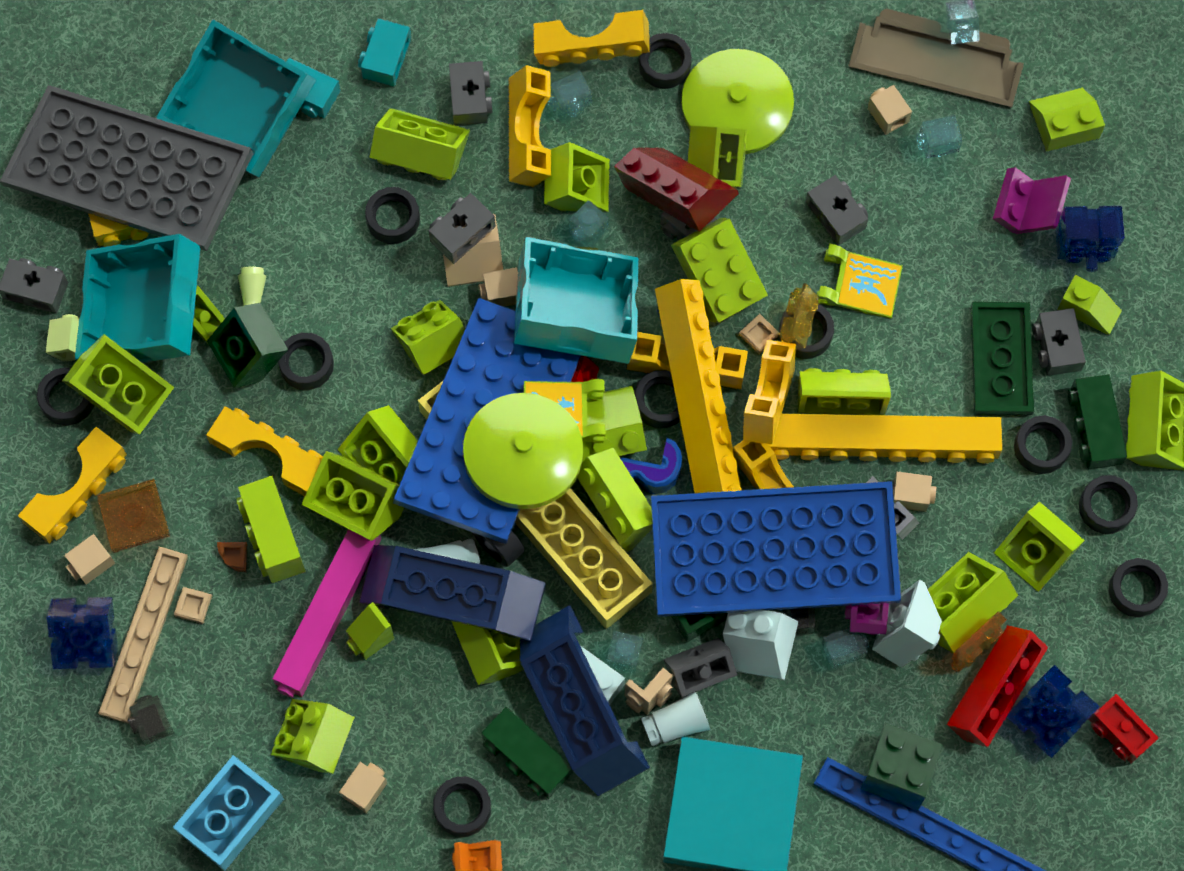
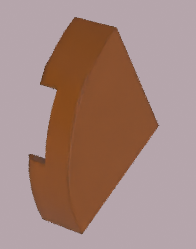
M217 542L218 552L224 563L236 571L247 572V542Z

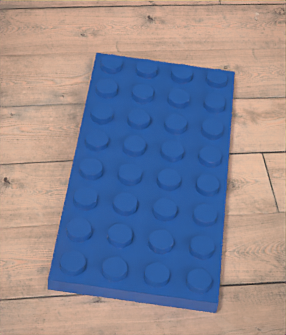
M478 298L396 492L394 504L506 544L520 509L505 507L493 502L484 496L470 480L463 459V442L467 427L475 414L492 400L508 394L524 393V381L571 382L582 355L514 344L516 311Z
M892 481L651 496L658 617L901 603Z

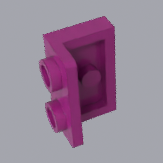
M889 603L846 606L845 619L851 620L850 632L886 635Z

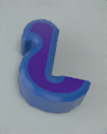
M668 438L666 439L661 465L620 458L634 481L646 492L652 494L666 493L674 487L681 471V450L676 442Z

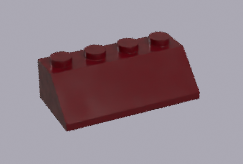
M633 148L614 166L627 190L699 232L739 194L738 190L664 148Z

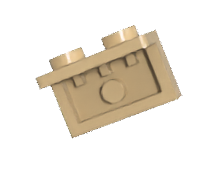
M662 668L644 690L629 679L625 684L624 696L628 698L625 701L626 704L635 712L640 713L642 710L647 715L656 704L662 707L672 694L670 693L673 688L671 686L672 675Z

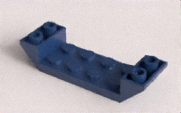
M374 545L359 603L369 605L374 602L379 608L389 610L391 607L498 631L504 636L532 642L546 583L505 569L400 546Z
M567 606L536 624L532 642L520 639V662L572 770L600 796L650 769L638 742H627L576 638L584 632L572 607Z

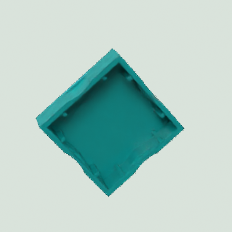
M212 20L192 54V59L186 72L176 82L156 118L250 147L253 155L246 171L260 177L316 80L274 54H270L245 37Z
M181 234L147 239L133 245H113L86 250L82 287L83 307L78 324L75 359L78 360L103 334L142 363L190 356L201 246Z
M525 237L518 261L514 344L629 364L637 342L638 310L635 303V293L638 288V257L600 250L579 249L567 244Z
M682 736L663 862L702 869L787 871L803 755Z

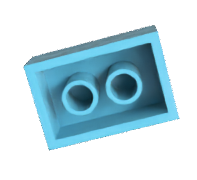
M233 755L173 828L185 840L225 871L284 799L279 791Z

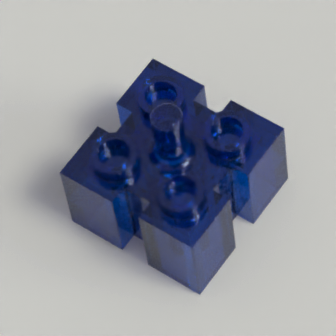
M1087 206L1064 207L1060 216L1061 220H1059L1058 226L1055 228L1057 258L1065 259L1067 263H1079L1085 257L1087 272H1096L1098 270V263L1109 262L1111 258H1115L1118 247L1121 246L1125 239L1122 206H1099L1098 209H1088Z
M90 597L86 604H77L76 598L52 599L46 617L49 638H53L50 647L53 669H76L79 662H89V668L114 667L118 644L116 628H112L115 618L113 598Z
M1055 665L1039 679L1028 694L1007 715V718L1023 733L1030 729L1038 736L1033 742L1051 759L1100 707L1084 691L1081 690L1078 694L1072 691L1068 686L1073 681Z

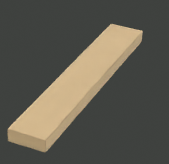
M159 546L100 707L99 715L128 724L187 562V554Z

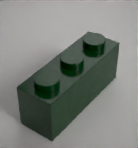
M1110 374L1075 379L1071 389H1068L1069 405L1071 407L1075 406L1077 416L1073 418L1075 433L1081 434L1082 444L1079 445L1081 461H1086L1088 469L1122 465L1127 458Z
M507 707L481 733L482 739L485 741L482 744L483 747L494 757L499 753L507 761L504 764L505 767L516 777L522 774L529 781L527 787L538 797L544 794L549 799L573 773L570 764Z

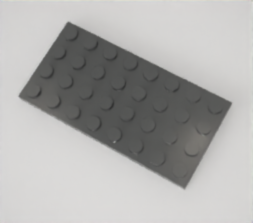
M48 85L0 182L5 187L160 237L181 234L201 246V250L207 251L252 158L253 151L247 146Z

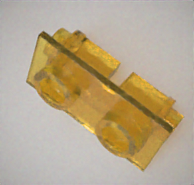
M806 283L803 284L802 288H795L790 293L786 313L794 315V317H784L779 333L781 342L792 343V341H796L802 348H806L808 337L812 332L811 325L814 314L819 304V297Z

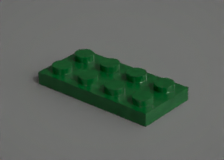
M972 301L971 332L974 415H1033L1030 302Z

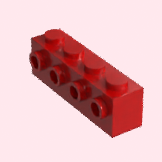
M1007 625L946 725L963 740L988 747L1047 651L1048 646L1031 630Z

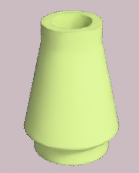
M261 267L241 268L238 280L243 306L261 303L267 277L264 275V269Z

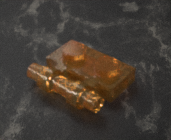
M999 611L955 651L951 657L953 662L950 664L955 672L959 673L965 666L970 667L982 654L983 650H988L1004 633L1001 627L1007 619Z

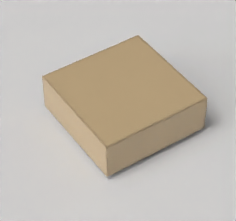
M759 314L739 332V335L760 354L765 349L767 340L774 341L779 337V332Z
M183 587L174 616L203 624L212 595Z

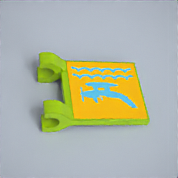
M829 244L825 252L824 261L840 264L836 288L833 290L826 286H820L816 294L815 303L840 306L891 319L903 265L852 253L838 245Z
M593 379L586 382L524 381V393L541 395L561 405L575 420L583 440L593 443L604 442V437L606 436L605 424L594 423L588 425L587 397L591 399L603 398L605 391L603 379Z

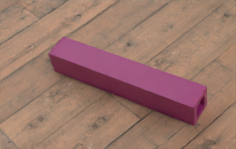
M348 529L273 677L275 685L278 686V692L291 698L295 694L303 696L370 563L374 545H379L381 541V535L372 541Z

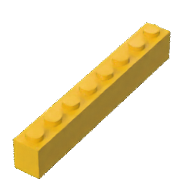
M679 279L655 288V294L694 492L742 491L731 442V432L726 416V406L720 386V376L717 371L714 347L708 326L709 321L703 301V291L699 280Z
M781 414L773 444L768 445L774 451L777 460L788 459L789 455H800L803 460H816L818 456H830L831 460L843 461L848 459V456H859V459L862 461L877 460V457H889L890 461L901 462L905 461L906 457H918L920 462H933L936 458H947L948 462L959 463L965 461V458H977L979 463L994 462V459H999L1002 452L1001 417Z

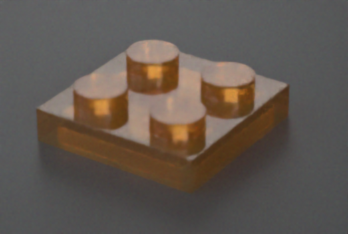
M155 479L97 495L113 553L170 536Z

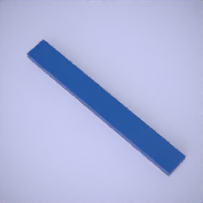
M827 757L813 784L977 871H1046L923 806L916 811L862 790L861 786L865 776Z

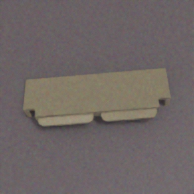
M884 9L881 11L880 16H876L874 27L860 23L849 67L1009 107L1013 106L1024 63L1009 61L1012 49H1010V41L1007 38L959 26L951 27L947 34L940 32L941 25L938 21L891 9Z

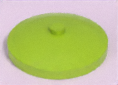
M729 49L716 52L704 58L689 73L682 91V112L689 129L690 126H706L747 130L745 154H751L771 146L786 131L792 118L794 94L787 75L773 60L754 51Z
M514 393L492 400L475 414L465 433L463 459L470 480L488 499L509 508L533 509L554 502L571 488L581 469L583 440L575 420L561 405L541 395Z

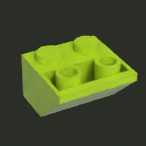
M690 126L687 162L730 186L742 187L747 130Z
M438 300L437 302L426 304L420 312L413 316L402 318L391 330L415 367L425 375L454 357L465 328L460 318L441 300Z
M292 699L290 706L286 710L280 732L275 738L271 755L317 772L333 774L355 717L328 703Z

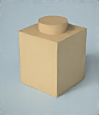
M894 85L887 89L880 88L870 96L868 110L885 135L910 121L912 110Z
M517 267L483 273L484 284H479L481 299L503 307L515 305L518 278Z
M897 472L893 485L894 504L899 501L908 510L926 512L929 503L934 504L936 497V486H931L932 476Z
M94 534L65 554L70 563L66 566V569L75 581L81 578L85 584H88L115 564L112 557Z
M360 762L340 790L341 797L367 814L387 785L386 778L383 777L385 772L373 763H369L366 766Z

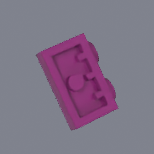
M1016 167L1008 168L993 220L1015 234L1057 228L1071 178L1064 175L1032 180Z

